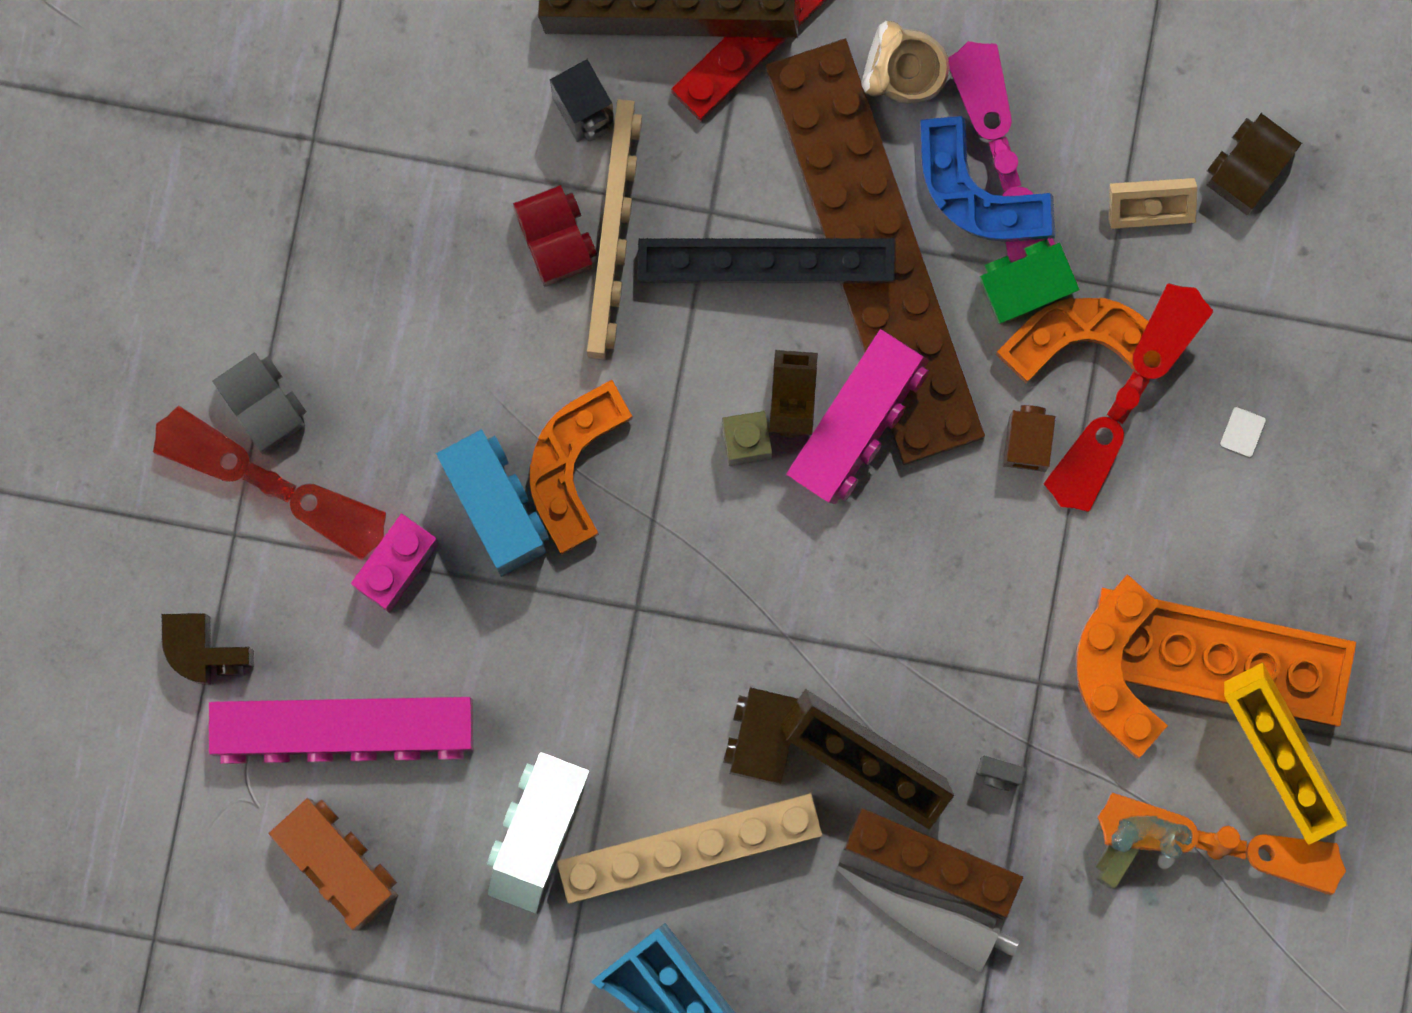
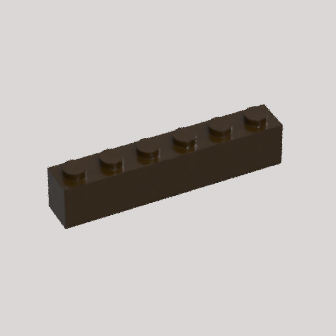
M539 0L538 18L545 34L798 38L800 0Z

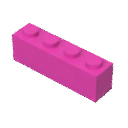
M880 329L786 475L828 503L836 504L839 499L845 501L858 483V479L854 476L864 462L869 465L879 452L882 443L878 439L885 428L888 426L892 429L902 417L906 408L902 405V402L909 391L917 392L926 380L929 370L925 367L930 360Z

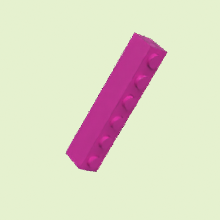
M471 697L209 702V754L220 756V764L247 763V756L264 755V763H290V755L307 754V762H333V754H351V761L354 762L377 761V753H394L395 761L420 760V752H438V760L464 759V751H474L473 699Z

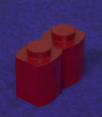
M559 185L513 203L515 215L544 287L592 269L590 258L597 256L589 233L581 234L575 218L580 217L581 212L572 192L565 195L562 186Z

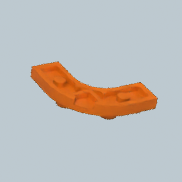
M1101 297L1099 299L1068 298L1055 302L1034 314L995 355L1026 384L1056 353L1070 344L1084 341L1104 345L1115 352L1137 372L1133 366V353L1148 324V320L1132 308L1114 300ZM1149 351L1144 356V363L1150 368L1157 367L1161 362V357L1156 351Z
M613 380L580 396L560 409L543 428L533 451L530 464L532 497L540 518L561 555L599 535L577 494L573 479L575 464L582 450L595 439L633 419Z
M1127 574L1096 608L1085 624L1077 646L1076 670L1079 691L1091 715L1105 731L1139 759L1168 725L1136 698L1124 681L1121 669L1123 649L1131 635L1160 604Z

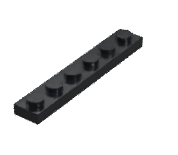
M639 238L638 282L895 284L896 280L895 238Z

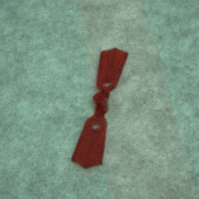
M177 406L168 416L156 423L154 454L222 481L234 482L243 477L242 480L258 487L266 496H275L287 503L290 500L291 511L298 520L359 560H363L384 538L386 512L315 484H304L295 490L296 485L281 478L276 472L267 471L252 462L250 464L248 453L242 446L181 406ZM227 454H233L237 457V464L232 469L222 467V459ZM308 495L315 496L317 499V506L311 511H306L301 506L302 499Z

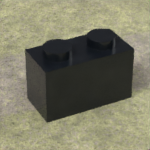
M588 59L550 79L552 98L577 142L585 137L588 141H593L610 130L609 124L614 122L613 103Z

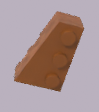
M306 798L268 834L299 870L305 873L315 884L325 900L331 902L344 916V922L351 930L360 931L398 896L392 889L397 881L381 864L375 868L372 867L363 857L368 849L351 831L346 836L343 835L333 824L339 817L322 799L315 804L312 799Z

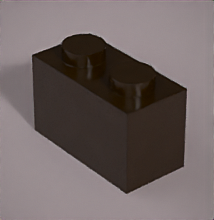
M751 687L749 688L748 697L739 695L733 720L741 722L738 739L729 737L723 763L731 764L730 774L781 785L790 742L786 739L781 722L798 698Z

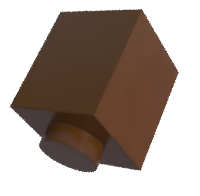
M1021 405L1020 411L1013 410L1009 416L1003 467L1046 472L1050 467L1056 416L1046 415V408L1032 405Z

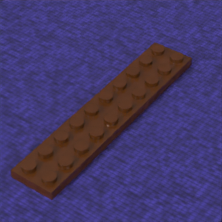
M846 38L766 64L765 69L824 238H895L896 240L895 284L840 283L864 353L881 329L930 360L925 367L929 370L926 380L917 392L909 391L902 402V405L906 407L898 423L891 429L903 466L984 439L985 434Z

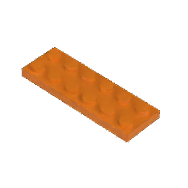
M1100 589L1097 607L1112 592V589ZM1156 599L1160 604L1131 635L1123 649L1121 669L1125 682L1226 704L1228 702L1224 696V682L1263 662L1294 718L1340 727L1357 642Z

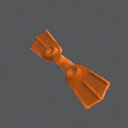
M1112 793L1109 796L1105 807L1097 817L1103 830L1106 845L1178 854L1187 853L1196 846L1198 849L1207 850L1208 855L1214 860H1220L1227 855L1246 859L1247 855V859L1252 867L1260 872L1328 895L1335 893L1339 881L1346 872L1337 843L1316 841L1308 845L1305 839L1261 834L1255 836L1247 845V841L1240 840V834L1234 827L1224 826L1217 833L1199 831L1193 821L1183 815L1116 793ZM1171 831H1180L1184 841L1175 840L1172 837ZM1263 849L1267 851L1270 855V861L1261 859L1258 850Z

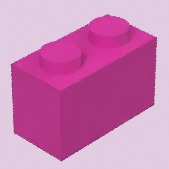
M401 513L350 584L390 613L440 543L436 537Z

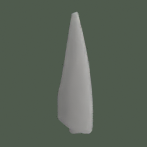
M839 863L837 866V870L895 921L919 938L979 972H982L993 947L1013 956L1019 945L1020 940L1001 932L1004 920L970 904L938 898L901 887L842 863Z

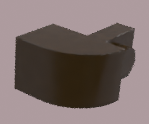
M775 350L769 432H778L780 435L789 438L800 437L803 434H813L818 353Z
M206 613L161 614L164 655L170 666L184 678L201 685H211V668H217V675L237 676L243 675V667H254V650L250 647L211 648L210 616Z

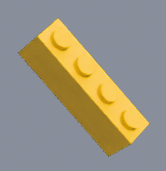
M1262 662L1225 681L1224 696L1307 844L1310 845L1348 826L1345 807L1264 663Z

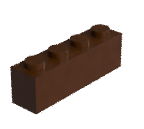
M864 808L859 810L843 848L847 852L1002 918L1008 917L1024 878L1021 875Z

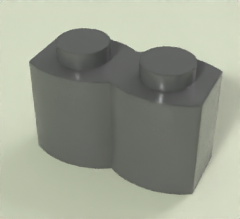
M254 352L212 380V382L260 452L265 454L306 426L300 418L306 413V410L293 391L284 395L277 385L276 381L281 379L282 375L269 356L260 360Z

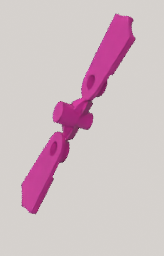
M968 41L956 53L948 57L949 70L975 131L982 138L993 140L989 141L994 159L993 166L999 175L1003 191L1007 190L1002 196L1031 195L1033 193L1029 189L1017 187L1021 185L1016 169L1018 157L1011 151L1007 136L1003 137L1011 127L1012 118L998 46L995 43L982 44ZM988 113L996 114L1000 119L999 126L995 129L986 127L984 124L985 115ZM1053 238L1048 239L1050 246L1055 245ZM1045 239L1005 242L1010 262L1012 263L1026 257L1024 248Z

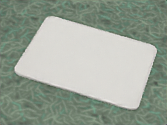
M1235 407L1220 445L1251 457L1264 427L1265 418Z

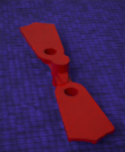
M1170 283L1166 285L1133 353V366L1137 372L1133 371L1125 386L1117 392L1116 400L1106 414L1109 417H1099L1091 421L1045 480L1044 486L1052 493L1060 507L1075 508L1086 512L1090 511L1124 441V431L1119 423L1123 425L1132 409L1139 404L1140 397L1150 382L1148 379H1156L1165 375L1213 314V309L1206 303L1196 287H1182ZM1149 351H1156L1161 357L1160 364L1155 368H1150L1144 363V356ZM1108 428L1112 431L1113 439L1109 444L1104 445L1097 441L1096 433L1099 429Z

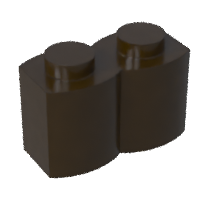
M1262 113L1254 122L1249 118L1245 119L1232 137V139L1238 142L1236 147L1229 155L1221 151L1207 170L1213 177L1206 186L1247 216L1302 145L1299 140Z

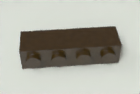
M807 689L804 690L781 722L787 741L928 830L931 829L955 796L944 776Z

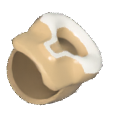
M885 21L878 26L862 78L864 92L871 96L885 95L890 99L905 104L929 101L939 94L947 81L950 69L947 53L941 44L929 34L918 30L903 29L894 21Z

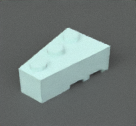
M541 752L535 766L527 763L518 788L525 790L519 804L511 802L502 825L509 828L504 843L498 840L495 841L487 861V865L493 867L488 896L532 913H537L542 892L549 875L553 871L556 857L564 837H566L586 785L588 770Z

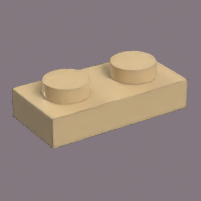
M1195 178L1110 184L1109 222L1111 229L1196 223L1197 184Z

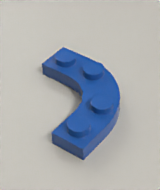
M963 116L920 120L922 165L925 182L934 202L953 223L972 235L991 241L1014 242L1055 238L1054 200L1051 193L1000 196L992 195L978 187L971 177L967 162L966 120Z

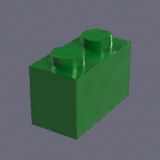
M1048 239L1024 248L1027 256L1011 263L1007 255L984 265L987 273L979 276V279L998 324L1080 290L1060 243L1050 246Z

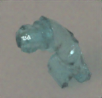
M1132 816L1119 820L1118 830L1112 835V845L1117 850L1125 852L1134 843L1143 840L1146 836H1151L1160 841V850L1164 856L1176 858L1180 857L1183 852L1181 847L1175 842V839L1182 844L1189 845L1192 842L1193 835L1187 826L1175 824L1160 819L1157 816Z

